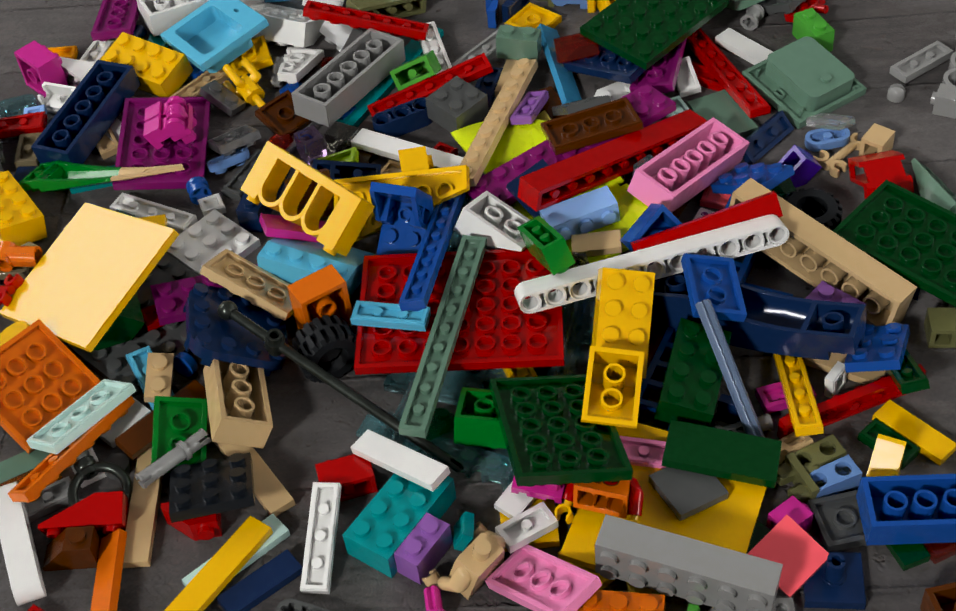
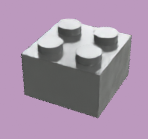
M455 76L425 98L428 118L449 132L478 123L489 112L487 94L458 76Z

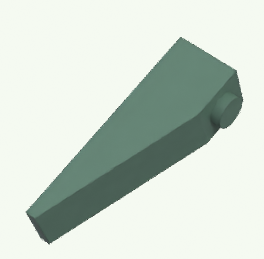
M913 158L911 163L920 196L956 214V194L947 188V185L928 167L916 158Z

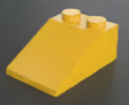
M590 346L581 422L637 429L645 352Z

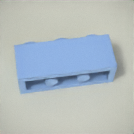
M607 185L539 210L541 218L561 234L565 241L571 239V235L588 233L620 221L618 202Z

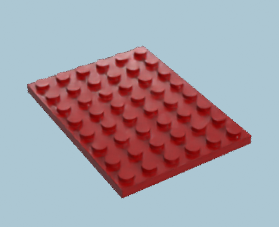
M527 248L522 252L507 249L485 250L447 371L564 366L562 306L527 314L521 311L514 295L515 287L519 283L551 274ZM457 251L445 253L427 307H431V316L426 332L368 326L357 327L354 360L355 375L417 372ZM417 253L364 256L360 301L399 304Z

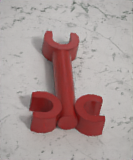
M8 274L4 279L5 285H0V305L8 306L12 301L11 295L23 284L24 279L19 274H16L14 277Z

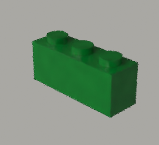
M540 216L517 227L528 251L553 276L557 273H564L571 265L576 263L564 237Z

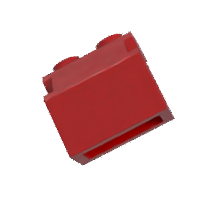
M889 150L848 158L850 181L864 187L865 199L885 180L914 193L912 176L905 173L901 160L905 159L904 154ZM855 166L863 167L865 174L856 175Z

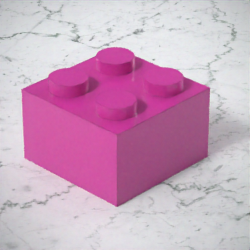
M34 40L14 52L26 85L40 95L46 97V92L42 88L44 81L68 85V76L62 69L60 56L48 50L45 45H41Z

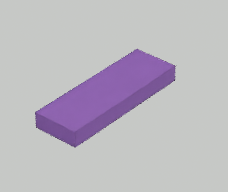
M528 91L511 115V125L533 124L549 99L548 91Z

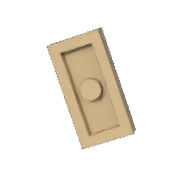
M148 353L144 402L154 403L155 396L171 397L174 353Z

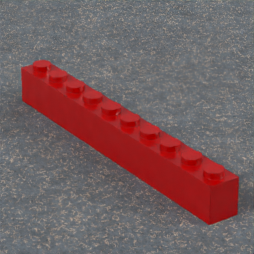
M688 109L646 126L641 130L631 132L520 177L517 197L536 212L636 170L708 120Z

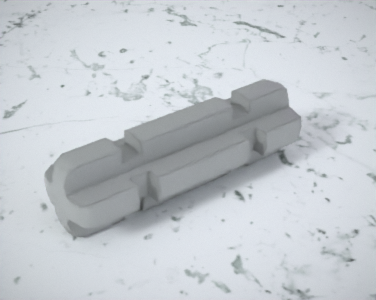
M277 56L274 59L270 81L273 88H281L283 85V81H278L277 75L281 63L284 62L283 56Z

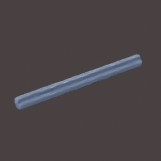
M705 299L697 302L695 305L745 433L764 437L711 300Z

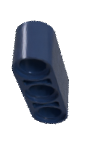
M420 97L384 110L372 117L375 132L395 138L426 127L433 122L427 115L425 97Z

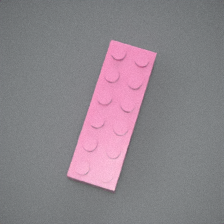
M713 117L637 168L627 192L648 207L651 203L663 204L672 213L718 180L720 175L729 172L734 166L740 164L750 142Z

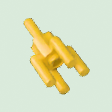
M244 58L241 64L250 76L245 74L240 78L229 64H225L222 70L237 87L235 89L229 80L224 81L222 85L252 106L257 105L260 108L266 103L263 100L265 92L257 83L261 79V74L248 58Z

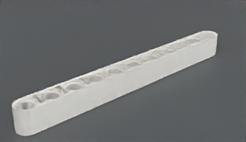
M768 214L574 267L564 273H557L554 276L549 274L523 281L515 287L514 295L521 311L533 314L595 297L598 269L603 267L654 272L655 280L682 273L681 259L684 253L737 258L784 244L789 238V230L777 215Z

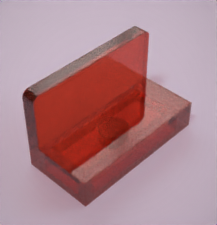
M580 33L554 39L559 64L600 55L599 45Z

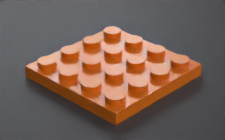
M39 319L0 347V426L28 454L34 450L26 442L29 437L101 382Z

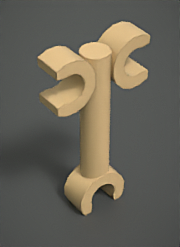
M858 133L851 134L849 143L830 158L829 153L825 150H820L819 158L813 156L824 170H829V174L832 177L838 178L840 170L846 172L847 163L842 159L854 150H860L861 141H857Z

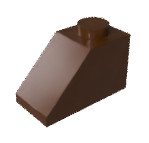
M95 527L65 528L60 535L47 545L43 570L58 571L97 568L101 539Z

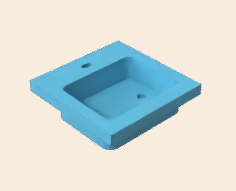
M209 0L161 33L160 36L174 50L185 54L188 61L204 72L206 70L209 73H216L225 64L231 63L253 46L251 38L269 26V23L265 17L240 0Z

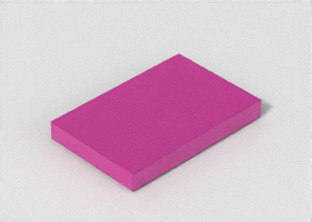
M260 213L259 222L267 237L318 242L317 238L306 234L302 226L287 221L279 215ZM319 221V229L322 228L327 221Z

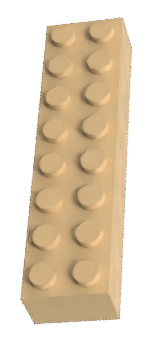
M750 178L732 193L729 207L772 191ZM777 195L783 214L779 218L788 228L789 238L784 244L762 250L761 252L814 288L822 281H825L866 303L867 324L885 326L889 323H900L904 319L917 286Z

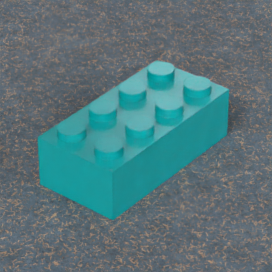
M394 473L342 534L347 554L393 578L398 572L394 552L426 513L439 519L443 516L457 498L454 479L447 476L432 492Z

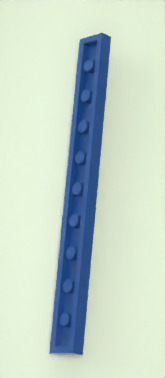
M466 192L435 206L399 300L401 311H420L426 309Z

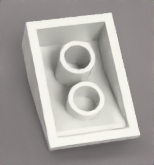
M486 190L463 207L453 230L460 234L461 237L462 235L487 237V246L522 252L526 245L517 227L530 221V219Z

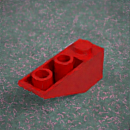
M123 491L93 493L38 524V529L48 538L57 537L68 527L94 526L96 531H102L106 535L119 528L126 530L128 497Z

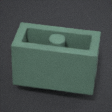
M500 25L496 35L497 58L512 60L528 58L537 59L538 62L542 51L541 29Z

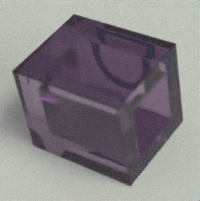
M314 125L294 133L297 152L305 163L310 165L313 163V159L327 156L324 138Z

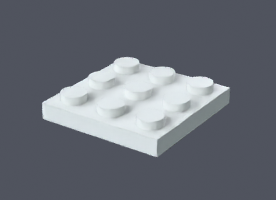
M214 209L179 234L167 250V253L198 275H202L200 274L202 265L225 249L245 258L260 247L261 243L259 238Z

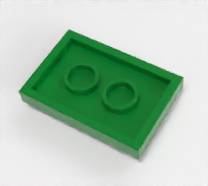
M154 397L151 464L176 447L175 443L180 440H186L200 428L207 432V399ZM206 445L192 454L193 458L184 460L177 466L205 461Z

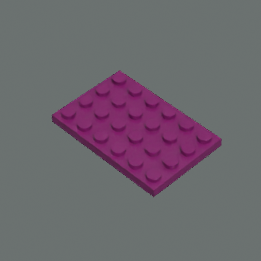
M170 97L125 98L115 167H154L182 164L185 170L113 182V189H186V184L191 178L197 176L205 178L211 102L204 97H182L185 99L186 104L190 103L193 106V116L197 120V125L192 130L196 133V140L185 144L181 139L174 142L171 138H168L164 141V146L156 150L143 137L145 108L159 101L163 104Z

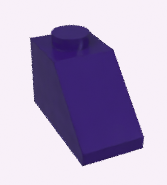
M794 144L778 163L793 165L795 174L772 190L776 194H780L806 185L822 166L811 153Z

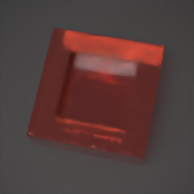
M275 134L268 139L269 142L284 150L294 141L290 134Z

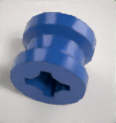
M193 177L186 184L189 198L196 205H199L198 199L212 195L209 184L204 177Z

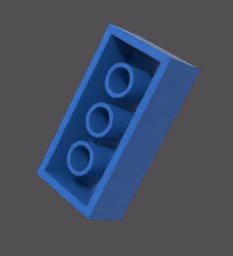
M956 474L861 477L856 499L866 546L956 542Z

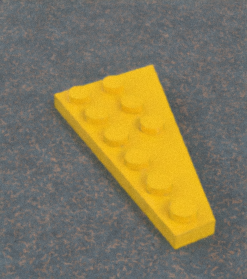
M467 165L334 180L371 204V182L416 187L433 197V206L470 191L469 167ZM334 194V207L336 206L338 200L340 199V197L337 196V195H335V194ZM374 211L371 212L355 242L381 230L382 223L375 220Z

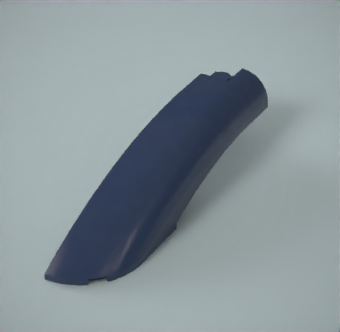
M683 272L657 279L654 283L651 320L677 329L680 318L702 324L700 318L692 316ZM740 283L747 312L745 321L719 320L723 330L732 332L729 345L778 355L829 360L831 353L855 355L858 346H862L864 341L867 314L866 304L804 299L769 292Z

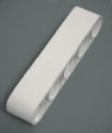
M15 481L0 486V542L12 594L17 606L46 597L47 593L25 502H13L8 495V492L18 484Z

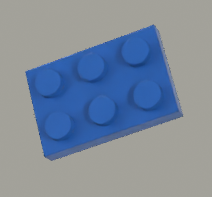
M747 162L734 166V170L720 175L718 177L719 180L711 184L713 193L732 194L748 179L752 178L767 189L772 190L794 175L795 172L793 165H782L781 163L749 165Z
M684 253L681 263L692 316L700 318L695 306L696 303L710 299L718 320L744 322L747 312L734 259Z
M896 322L885 326L866 324L862 346H858L855 355L847 354L844 362L846 373L901 370L910 335L909 324Z

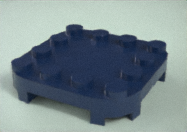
M196 283L193 289L189 292L183 312H186L187 338L184 343L186 352L192 351L193 354L202 359L200 364L209 367L213 359L264 368L265 376H270L272 371L282 369L287 358L285 355L271 356L266 350L263 340L234 320L222 319L218 314V307L223 301L234 302L241 314L265 330L279 329L285 336V342L288 345L286 321L273 317L271 313L252 305L250 301L239 295L232 294L226 288L207 286L203 283Z

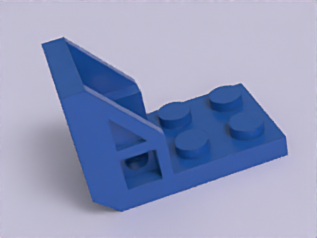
M371 182L370 196L372 204L375 206L373 209L375 220L382 223L376 255L418 253L433 213V197L416 187Z

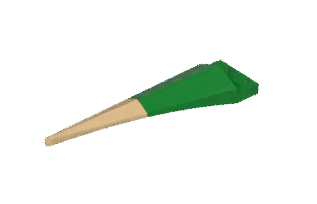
M57 160L41 163L23 178L19 184L24 191L58 192L185 169L182 164L154 167H105Z

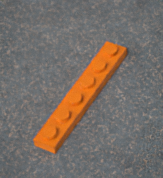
M132 395L59 454L50 453L8 492L13 502L30 503L38 499L44 488L57 481L59 474L65 468L72 466L83 451L90 449L95 444L94 441L101 434L108 432L112 427L111 425L118 418L128 413V409L135 403Z

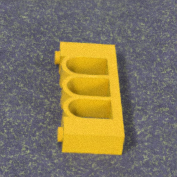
M269 141L266 142L240 189L248 195L246 199L252 203L259 205L261 202L264 206L280 212L285 220L302 226L306 234L317 238L316 240L324 245L323 250L333 256H336L337 253L347 256L375 207L370 202ZM293 167L296 169L281 197L276 200L278 189L290 168ZM313 180L318 184L304 209L297 215L299 203ZM333 195L339 196L340 199L327 222L319 229L320 218Z

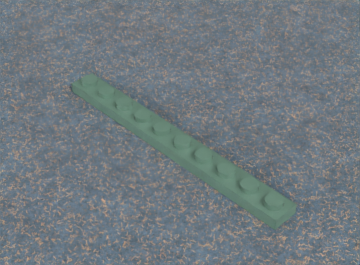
M462 235L398 427L399 435L426 438L484 257L487 237Z

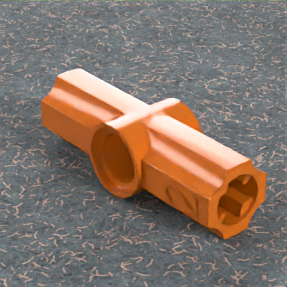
M1 241L0 271L10 272L13 267H35L43 257L41 247L17 246L10 241Z

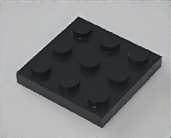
M250 452L244 454L235 453L229 457L219 459L211 458L190 465L181 464L170 470L169 516L171 523L255 506L253 464Z

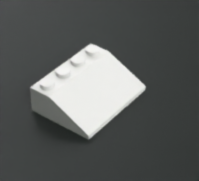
M265 2L249 6L265 17L269 23V26L257 33L253 38L264 35L267 43L273 41L278 46L293 45V48H306L314 45L322 35L319 30L325 20H311L309 17L303 16L302 9Z

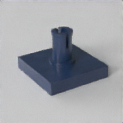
M828 552L827 562L803 585L804 608L865 610L866 597L861 553Z

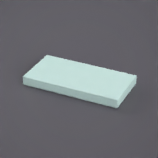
M103 379L29 437L26 442L32 449L56 455L59 454L135 393L134 385L132 383Z

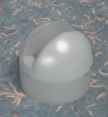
M899 83L892 84L887 91V99L894 103L902 102L905 99V87Z

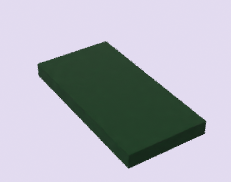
M671 419L661 466L775 488L782 441Z

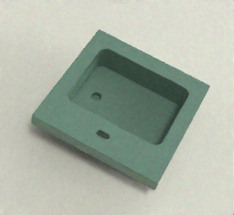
M808 36L802 37L770 53L766 60L742 71V75L756 91L778 112L783 110L790 123L797 129L865 95L867 90L854 77V73L814 38Z

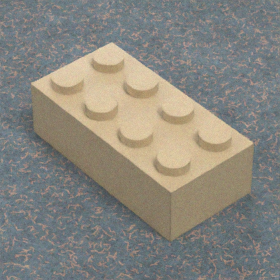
M213 359L211 366L205 365L203 369L212 442L263 449L273 428L264 368Z

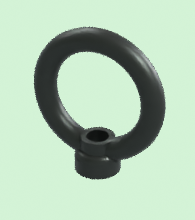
M85 456L74 464V469L77 473L72 478L68 487L67 498L69 506L79 502L78 493L84 480L94 478L99 472L111 473L118 478L122 491L128 497L129 505L133 487L130 476L122 467L111 462H96L93 456Z

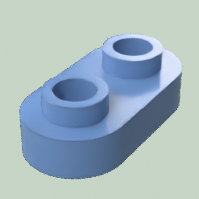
M841 125L811 130L806 133L804 144L808 150L813 152L843 147L849 143L850 131Z
M241 147L236 149V152L231 155L224 156L223 154L209 160L207 166L211 173L215 172L216 175L228 171V168L233 165H244L251 155L247 147Z

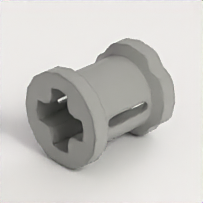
M759 4L748 7L746 14L740 18L741 26L749 31L757 28L759 20L765 15L764 8Z

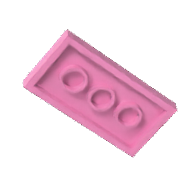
M528 544L516 550L484 580L489 589L532 611H577L602 586L597 575Z

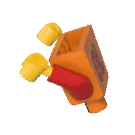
M633 477L632 480H621L618 482L568 483L562 497L564 503L559 504L555 508V516L558 521L562 513L568 512L565 520L567 524H571L574 518V513L571 510L572 503L575 508L626 519L627 515H630V520L628 521L641 524L638 520L639 516H642L644 493L638 480Z

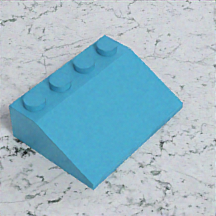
M273 238L265 244L257 255V263L260 268L289 284L332 264L346 281L349 298L351 299L362 282L364 256L376 254L351 247L347 256L339 253L333 256L324 251V245L318 242Z

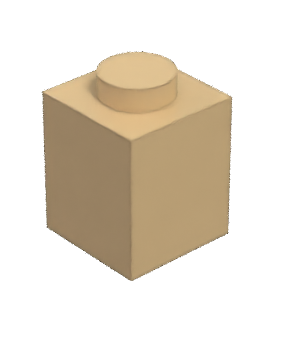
M874 123L861 138L859 156L892 150L895 131Z

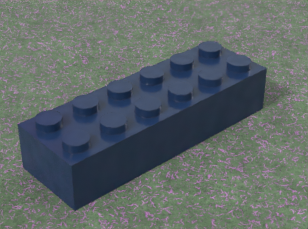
M103 60L96 61L31 146L40 164L57 160L78 164L85 162L123 110L125 98H132L141 84L133 66Z

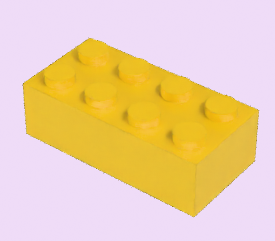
M125 32L119 35L100 59L133 66L141 84L138 89L159 97H170L176 93L194 71L185 54Z
M9 170L1 171L0 242L10 241L17 246H21L27 242L32 243L47 238L43 213Z
M600 268L598 269L591 346L645 352L642 378H646L655 273Z

